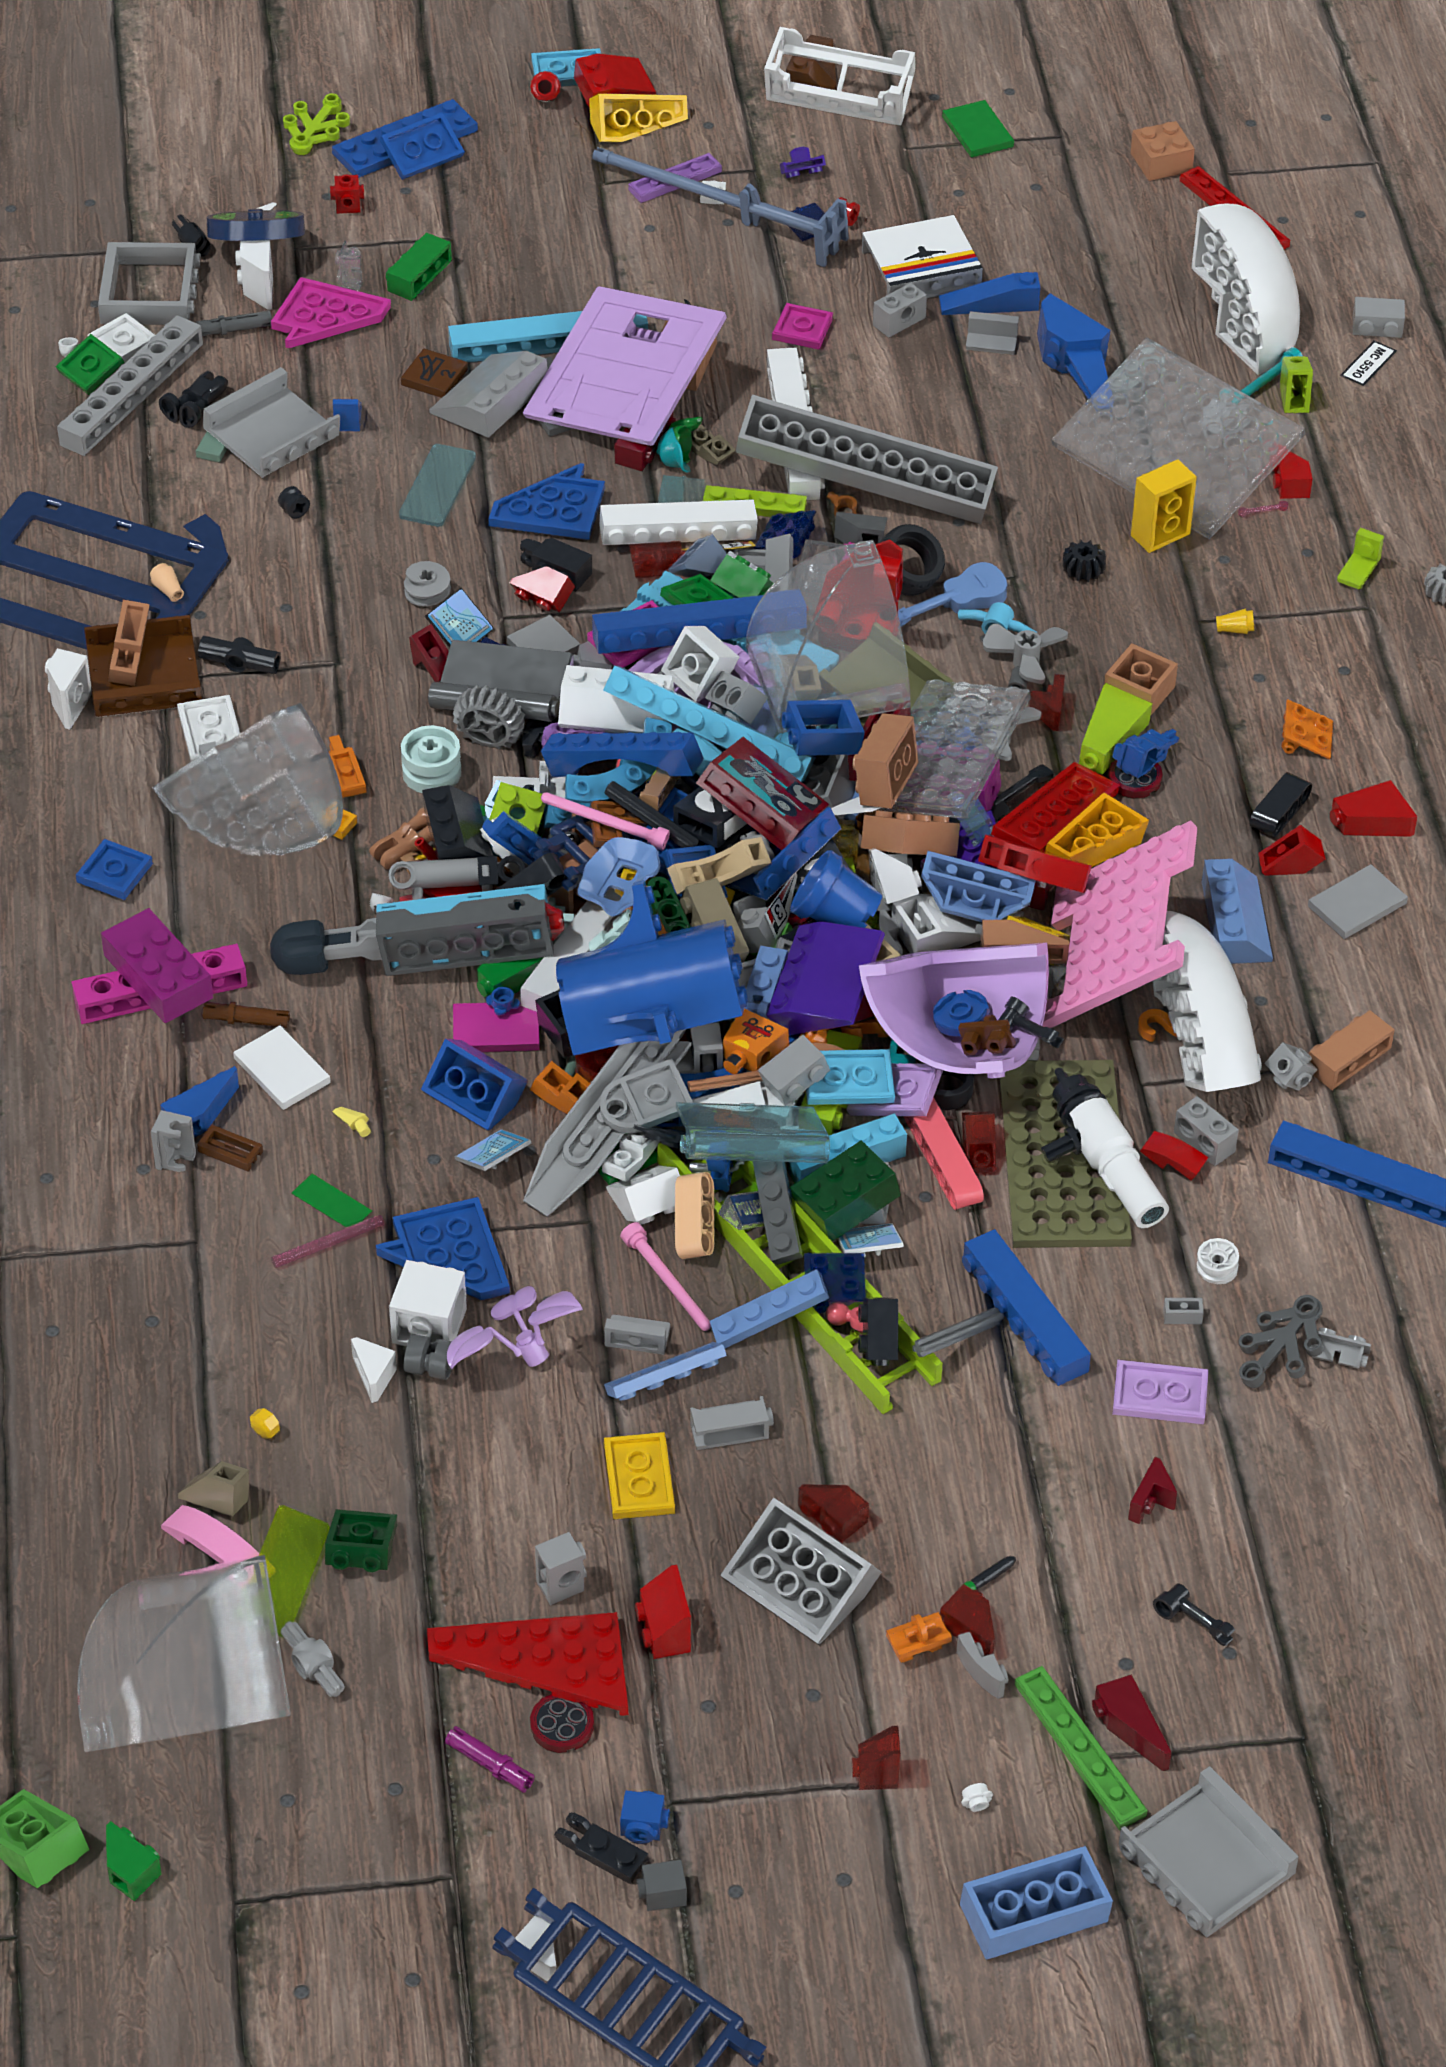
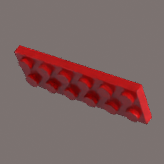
M1073 762L993 825L991 835L1045 851L1047 843L1101 794L1106 793L1113 798L1118 794L1120 785Z

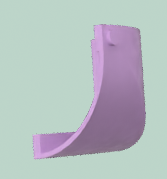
M1047 942L915 952L859 965L866 998L883 1029L907 1053L932 1067L961 1074L987 1073V1078L1005 1077L1006 1071L1016 1069L1027 1061L1037 1044L1039 1037L1015 1026L1011 1031L1012 1036L1016 1040L1014 1048H1004L1003 1052L999 1054H992L988 1049L978 1050L976 1055L966 1056L961 1047V1036H949L941 1033L936 1028L933 1019V1008L942 997L956 991V994L964 993L963 990H973L986 997L990 1010L989 1015H994L998 1020L1006 1009L1005 1004L1013 996L1030 1008L1025 1018L1043 1026L1049 977Z

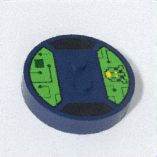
M248 209V211L224 212L207 216V236L211 239L258 241L294 238L305 234L304 213L296 211Z

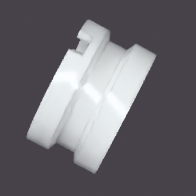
M1221 1238L1209 1239L1203 1242L1197 1253L1198 1261L1196 1267L1198 1273L1204 1280L1213 1284H1226L1232 1281L1238 1272L1239 1252L1232 1242Z

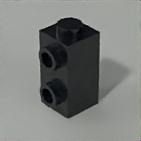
M863 1297V1304H859L858 1320L859 1323H863V1335L858 1336V1351L863 1353L864 1359L871 1360V1365L888 1366L889 1360H898V1299L893 1297Z

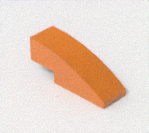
M551 1061L535 1078L530 1091L558 1110L568 1114L591 1083L578 1073L572 1077Z

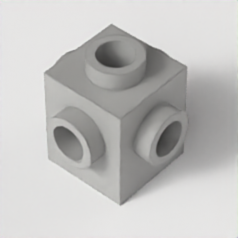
M1284 1042L1280 1044L1264 1063L1274 1073L1273 1079L1278 1085L1284 1089L1290 1087L1298 1091L1311 1081L1312 1075L1318 1070L1310 1062L1312 1057L1305 1050Z

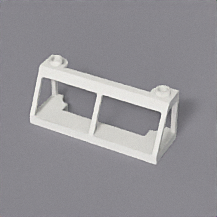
M780 27L764 68L766 100L901 126L915 72V52L897 50L893 53L892 58L804 42L802 35L797 30ZM778 50L776 63H773L776 52ZM783 54L843 65L837 90L790 82V74L780 69ZM849 66L902 76L898 86L891 85L889 90L880 91L878 98L842 92ZM906 80H907V84H906V88H905V92H904V96H903V88H904V85H905Z

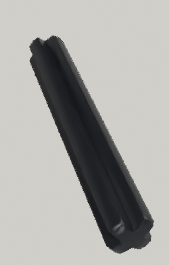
M612 781L606 787L604 792L606 796L652 828L658 829V827L670 830L669 839L681 848L699 845L700 841L698 838L616 781Z

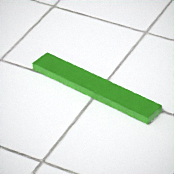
M1040 1666L1016 1678V1688L1118 1830L1147 1817L1148 1810L1044 1667Z

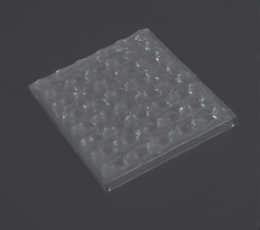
M1146 337L1051 441L1054 447L1135 494L1137 477L1179 459L1197 476L1191 529L1211 539L1305 435V428Z

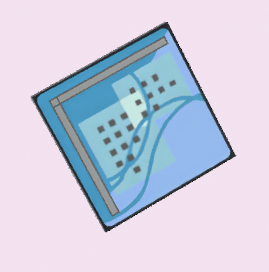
M462 588L424 616L449 647L452 640L478 642L494 629Z

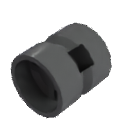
M412 1334L406 1347L404 1371L423 1375L427 1371L430 1377L448 1380L452 1369L447 1361V1351L452 1341L437 1338L435 1342H432L428 1336Z

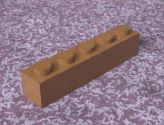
M657 767L655 774L651 776L649 783H646L645 789L641 791L639 798L659 811L681 776H669L667 771Z

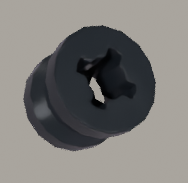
M295 486L285 488L278 497L279 506L286 510V513L291 518L297 519L304 516L310 508V500L305 495H302L301 491Z

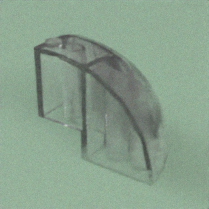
M301 703L269 714L230 741L213 747L152 787L173 815L177 814L188 824L187 828L192 831L196 830L217 846L229 847L248 855L276 854L277 856L311 848L332 837L338 831L343 816L342 792L336 769L323 739Z

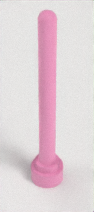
M548 792L543 793L541 796V800L545 804L648 840L647 843L653 845L657 850L663 851L667 845L670 836V830L662 827L648 829Z
M638 1222L626 1226L620 1235L624 1243L629 1248L638 1249L700 1329L708 1331L711 1328L709 1319L647 1243V1232Z

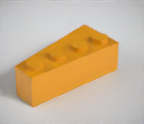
M1103 793L1047 843L1045 851L1093 867L1130 848L1140 845L1149 819Z

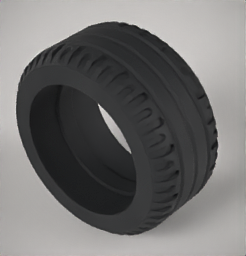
M905 524L897 526L889 531L879 543L890 539L895 544L908 546L919 554L924 564V575H914L903 569L901 595L905 596L919 595L927 591L941 577L945 566L943 547H941L939 540L934 537V534H931L930 531L919 525Z

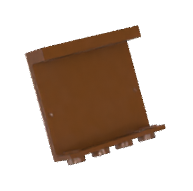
M190 615L147 620L135 686L108 682L118 623L84 627L96 717L177 708L179 703L202 700Z

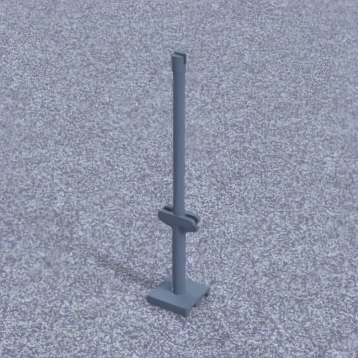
M597 147V150L593 152V160L606 165H613L740 208L742 223L746 226H749L751 223L758 226L761 217L813 234L816 264L822 267L827 265L826 257L829 254L835 255L839 251V241H847L849 239L845 200L838 198L818 221L761 202L757 189L752 184H747L737 195L615 154L613 151Z

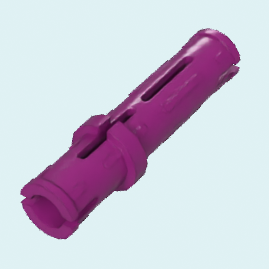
M454 1726L453 1730L451 1729L447 1734L445 1740L447 1745L488 1769L497 1780L503 1779L522 1793H525L533 1784L535 1775L513 1762V1758L507 1754L502 1755L494 1751L458 1726Z

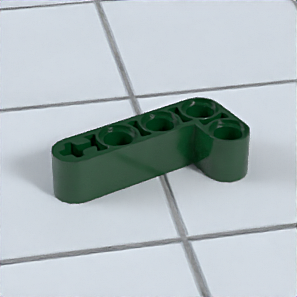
M663 877L650 879L647 887L651 886L654 893L655 903L651 904L653 915H659L662 930L658 931V935L690 928V924L670 881Z

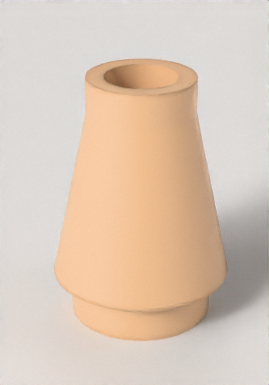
M161 563L151 570V583L168 596L172 602L178 601L183 597L184 591L180 587L173 567L168 566L166 563Z

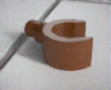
M833 491L828 493L827 498L834 504L835 516L836 512L843 507L850 508L852 514H857V501L854 497L849 495L839 496Z

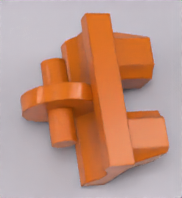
M939 1612L925 1617H921L919 1614L911 1616V1622L886 1630V1637L899 1661L902 1663L912 1660L916 1654L925 1651L934 1652L942 1649V1645L952 1642V1636L946 1629Z

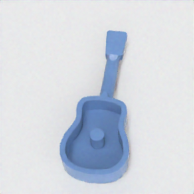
M980 562L973 564L961 575L946 580L944 582L943 594L909 608L903 607L899 609V628L908 623L912 617L941 605L944 608L950 607L958 614L960 609L990 608L992 604L997 602L1003 603L1007 597L1006 578L991 563Z

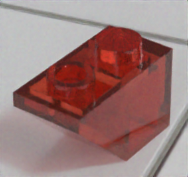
M991 1111L962 1112L964 1154L975 1173L996 1172L995 1114Z
M803 1484L799 1487L798 1506L801 1512L807 1517H812L821 1525L825 1533L834 1536L841 1543L868 1522L869 1503L848 1485Z

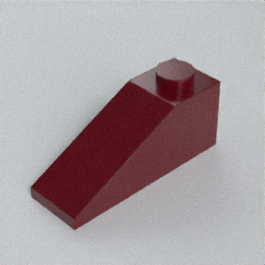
M1132 1674L1097 1685L1095 1699L1092 1700V1708L1098 1719L1102 1718L1110 1732L1160 1770H1169L1172 1752Z

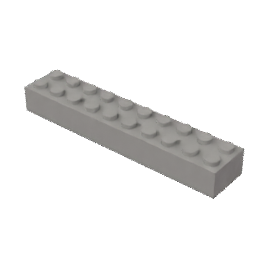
M756 395L751 396L736 447V453L978 524L982 523L998 469L997 466Z

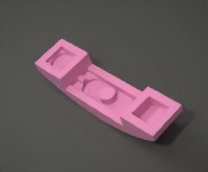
M182 1505L161 1525V1529L184 1545L189 1541L229 1569L231 1578L254 1594L275 1574V1569L248 1542L226 1525L202 1511Z

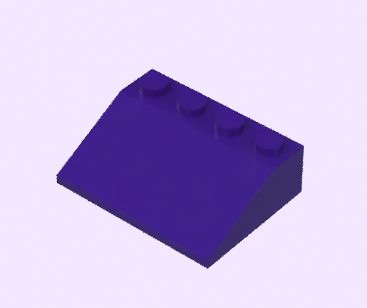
M822 921L799 925L766 1016L771 1021L788 1028L789 1035L853 1025L865 993L859 965L876 961L885 933L881 930Z

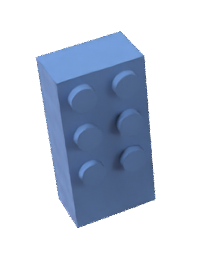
M1086 1846L966 1882L963 1884L960 1906L987 1960L1106 1923L1109 1919L1113 1900Z

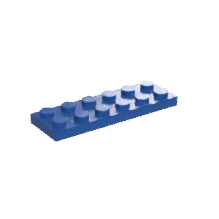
M452 99L332 146V154L352 175H358L359 178L393 164L380 142L381 135L441 112L444 113L457 139L478 131V123Z

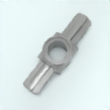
M287 1622L281 1629V1634L293 1649L291 1658L299 1675L305 1680L308 1678L311 1681L317 1680L329 1697H338L345 1689V1686L332 1669L334 1659L326 1643L322 1639L308 1638L297 1622Z

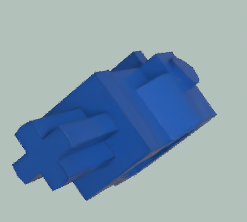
M1151 729L1139 737L1133 735L1127 738L1123 744H1116L1112 755L1117 760L1116 766L1122 769L1124 773L1131 774L1136 778L1145 775L1156 763L1166 759L1169 747L1179 741V737L1176 736L1177 731L1171 729L1160 734Z

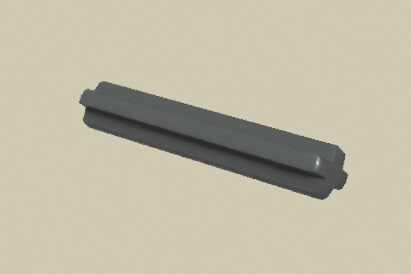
M991 1308L917 1339L915 1345L912 1346L913 1351L919 1357H924L1000 1325L1004 1315L999 1312L998 1308Z

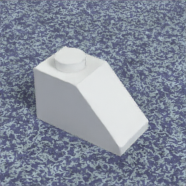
M875 848L868 850L886 904L919 894L918 887H921L922 884L917 870L912 872L910 866Z

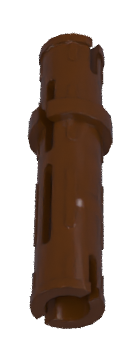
M207 1001L204 1003L203 1019L227 1021L231 1025L237 1022L263 1026H281L285 1029L289 1027V1010L237 1005V1002L222 1004Z

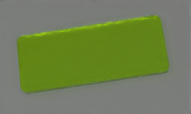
M285 1505L277 1508L235 1615L238 1620L283 1637L281 1629L287 1622H294L327 1538L330 1529L328 1523Z

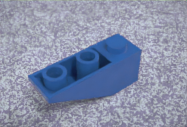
M234 1066L220 1072L207 1081L197 1084L175 1097L169 1098L166 1102L160 1104L161 1110L192 1117L194 1138L205 1133L239 1088L237 1068Z

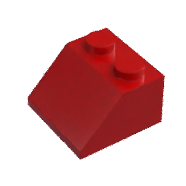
M676 1564L671 1565L640 1589V1602L635 1603L638 1622L644 1621L645 1628L642 1629L645 1648H651L653 1659L691 1652V1615Z

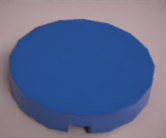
M963 990L964 993L956 994L955 991L942 997L933 1008V1019L936 1028L941 1033L949 1036H961L958 1030L960 1023L983 1021L984 1017L990 1014L986 997L973 990Z

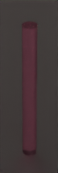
M379 1214L271 1257L273 1266L278 1268L384 1226L383 1218Z

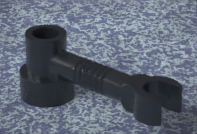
M1010 997L1005 1004V1011L998 1020H1008L1010 1031L1017 1026L1041 1038L1054 1048H1059L1064 1040L1058 1036L1059 1032L1025 1018L1030 1008L1018 998Z
M1177 1583L1168 1592L1164 1591L1154 1599L1153 1607L1162 1618L1170 1620L1178 1612L1182 1611L1208 1629L1209 1633L1219 1644L1226 1646L1233 1640L1230 1635L1235 1631V1628L1228 1622L1214 1619L1187 1600L1190 1597V1593L1184 1585Z

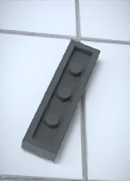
M778 1150L752 1158L771 1261L776 1266L802 1258L803 1254L784 1156Z

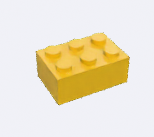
M1179 459L1136 478L1131 537L1148 553L1190 535L1197 476Z

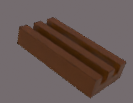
M214 1125L210 1126L197 1144L199 1153L247 1172L250 1171L251 1164H255L257 1161V1155L260 1156L263 1153L262 1144ZM212 1137L224 1141L225 1143L212 1139ZM235 1146H237V1147H239V1148H242V1149H244V1150H247V1151H249L250 1153L245 1152V1151H243V1150H240V1149H238V1148H235Z

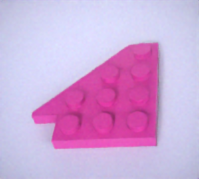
M300 277L271 320V329L289 333L285 339V347L292 348L382 322L391 308V299Z

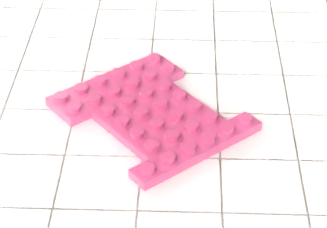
M1191 820L1182 825L1175 826L1170 831L1158 837H1153L1149 841L1135 848H1130L1125 853L1107 859L1104 863L1092 868L1085 893L1056 886L1051 925L1058 931L1072 925L1063 994L1047 999L1043 1027L1052 1028L1183 967L1185 946L1179 940L1163 945L1170 877L1194 865L1197 826Z

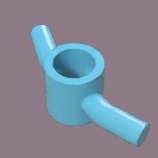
M997 602L992 604L988 612L972 609H960L958 611L959 620L982 621L981 627L984 634H986L992 624H999L1007 630L1018 633L1024 630L1037 633V631L1027 625L1013 620L1014 611L1005 603Z

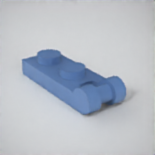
M760 946L746 987L748 1002L747 1007H744L745 1009L768 1019L766 1013L786 962L788 950Z

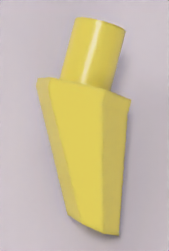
M339 1107L332 1111L352 1130L357 1129L361 1137H366L370 1134L371 1130L367 1125L369 1118L364 1113L344 1107Z

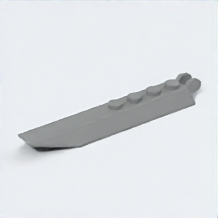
M687 1029L675 1032L672 1042L660 1044L657 1041H643L619 1045L546 1141L523 1202L548 1217L594 1176L625 1135V1133L618 1132L609 1127L602 1118L600 1098L603 1090L608 1084L618 1078L671 1058L677 1066L692 1046L690 1042L679 1041ZM614 1105L608 1109V1112L612 1115H618L623 1112L624 1108Z

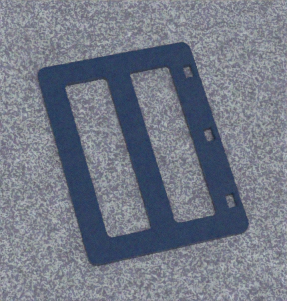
M32 491L21 493L0 519V565L120 602L129 600L150 604L149 611L159 613L156 619L190 615L228 563V553L224 549ZM49 504V505L58 507V509H57V510H53V509L46 508V507H47V505ZM32 520H38L193 567V569L180 585L184 591L183 597L178 601L172 602L158 588L13 543ZM117 526L128 528L129 530L125 532L117 529ZM188 548H194L200 550V552L194 553L188 551ZM0 598V623L87 650L84 627H91L90 625Z

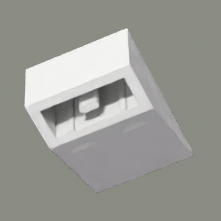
M917 894L892 902V918H895L900 930L898 936L910 954L957 949L981 941V935L975 932L976 924L979 921L940 911L931 894Z

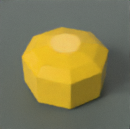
M257 1409L250 1416L251 1427L262 1438H272L280 1431L279 1421L267 1409Z

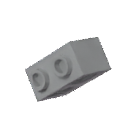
M724 671L721 672L705 697L713 704L712 710L738 722L742 720L750 725L768 699L765 694L750 683Z
M1198 1096L1176 1111L1174 1133L1184 1142L1209 1157L1207 1160L1212 1165H1218L1236 1151L1239 1129Z

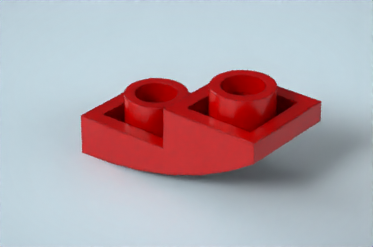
M1157 1131L1151 1134L1140 1150L1142 1154L1162 1169L1167 1164H1170L1190 1181L1194 1179L1209 1158L1182 1140Z

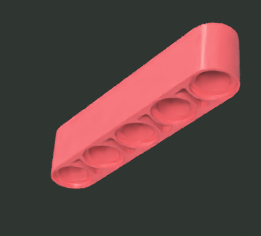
M934 1097L927 1116H904L909 1129L951 1207L957 1210L983 1202L982 1186Z

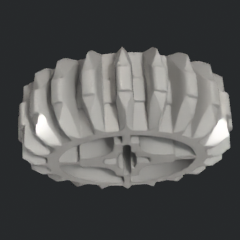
M478 685L473 689L468 688L458 697L453 709V722L457 724V730L463 732V738H470L472 743L476 742L481 746L496 747L498 749L503 746L510 748L512 744L519 740L524 729L525 714L521 712V705L515 704V698L507 697V692H498L497 687L494 690H491L487 685L483 688Z

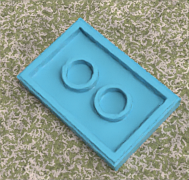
M597 48L531 53L534 76L539 72L550 71L558 76L561 86L577 85L574 79L576 59L596 53L601 54V51Z
M889 1049L820 1051L825 1056L830 1071L822 1080L815 1082L806 1089L807 1105L894 1103L895 1092Z

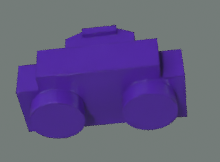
M804 146L794 148L789 152L791 162H782L780 169L781 174H785L786 178L800 176V171L808 170L809 174L822 172V167L826 165L824 154L811 158L809 148Z

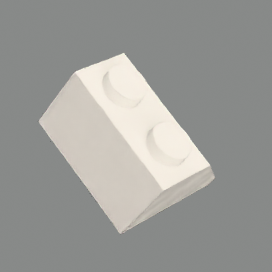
M270 240L240 241V250L236 251V265H241V270H237L238 285H243V295L267 310H272L273 270Z
M685 626L661 671L665 675H672L673 682L695 702H699L706 697L722 671L731 674L740 657L706 626Z
M57 648L52 658H49L45 665V672L48 674L49 681L48 692L51 695L52 705L65 729L70 730L92 695L88 660L86 655Z
M656 1166L633 1175L626 1182L621 1180L606 1186L625 1219L638 1222L641 1225L655 1219L654 1215L664 1211V1214L675 1212V1183L680 1174L676 1167Z

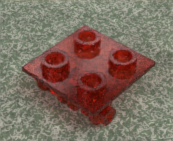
M680 541L629 544L635 578L662 576V573L665 570L669 572L668 569L685 553V550H682Z

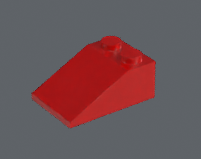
M596 53L577 58L575 61L574 79L589 109V99L598 94L656 95V91L639 58Z

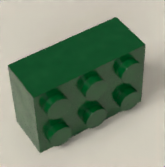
M862 1140L790 1187L794 1201L832 1242L901 1196L896 1173Z

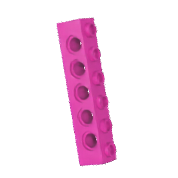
M238 944L192 954L211 975L213 994L247 987L246 968ZM118 971L71 981L74 1002L81 1024L151 1009Z

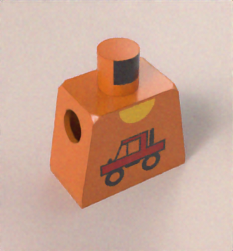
M744 1008L743 1016L735 1018L724 1036L723 1050L726 1059L723 1062L724 1068L731 1074H737L742 1067L751 1072L758 1071V1069L789 1046L788 1028Z

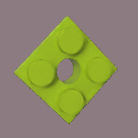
M500 782L489 820L497 818L503 811L510 815V811L513 808L520 807L526 813L523 818L516 820L537 834L546 806L541 800L543 793Z

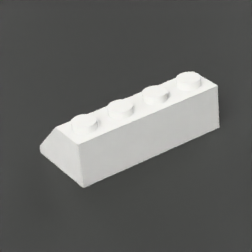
M566 666L561 684L559 727L611 733H643L646 717L662 721L667 720L603 691L612 669ZM633 672L674 691L672 675Z

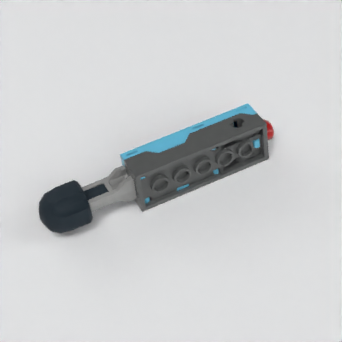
M545 884L377 904L376 918L367 919L360 926L325 930L323 923L316 919L292 922L281 926L274 933L270 943V954L277 968L286 974L306 975L322 973L328 969L329 960L362 956L372 961L382 960L386 976L554 956L553 941L564 931L565 926L562 910L548 903Z

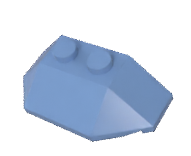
M927 851L921 874L940 911L982 922V920H1005L1008 918V915L1012 916L1030 905L1036 881L1017 874Z

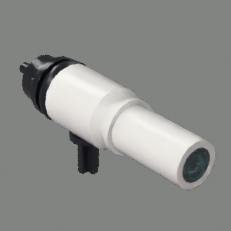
M1056 1068L1054 1073L1059 1084L1053 1090L1052 1096L1058 1104L1056 1112L1066 1129H1064L1065 1136L1041 1147L1045 1160L1051 1162L1071 1151L1076 1155L1083 1153L1091 1167L1098 1170L1099 1175L1109 1190L1117 1194L1137 1227L1148 1228L1157 1224L1167 1215L1169 1206L1140 1163V1155L1133 1148L1134 1141L1113 1111L1105 1095L1101 1093L1097 1086L1088 1083L1083 1075L1068 1076L1062 1068Z

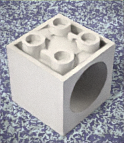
M406 1260L389 1305L392 1343L407 1346L412 1334L428 1336L432 1342H435L437 1338L453 1341L457 1337L467 1309L465 1272L454 1268L429 1265L425 1262Z

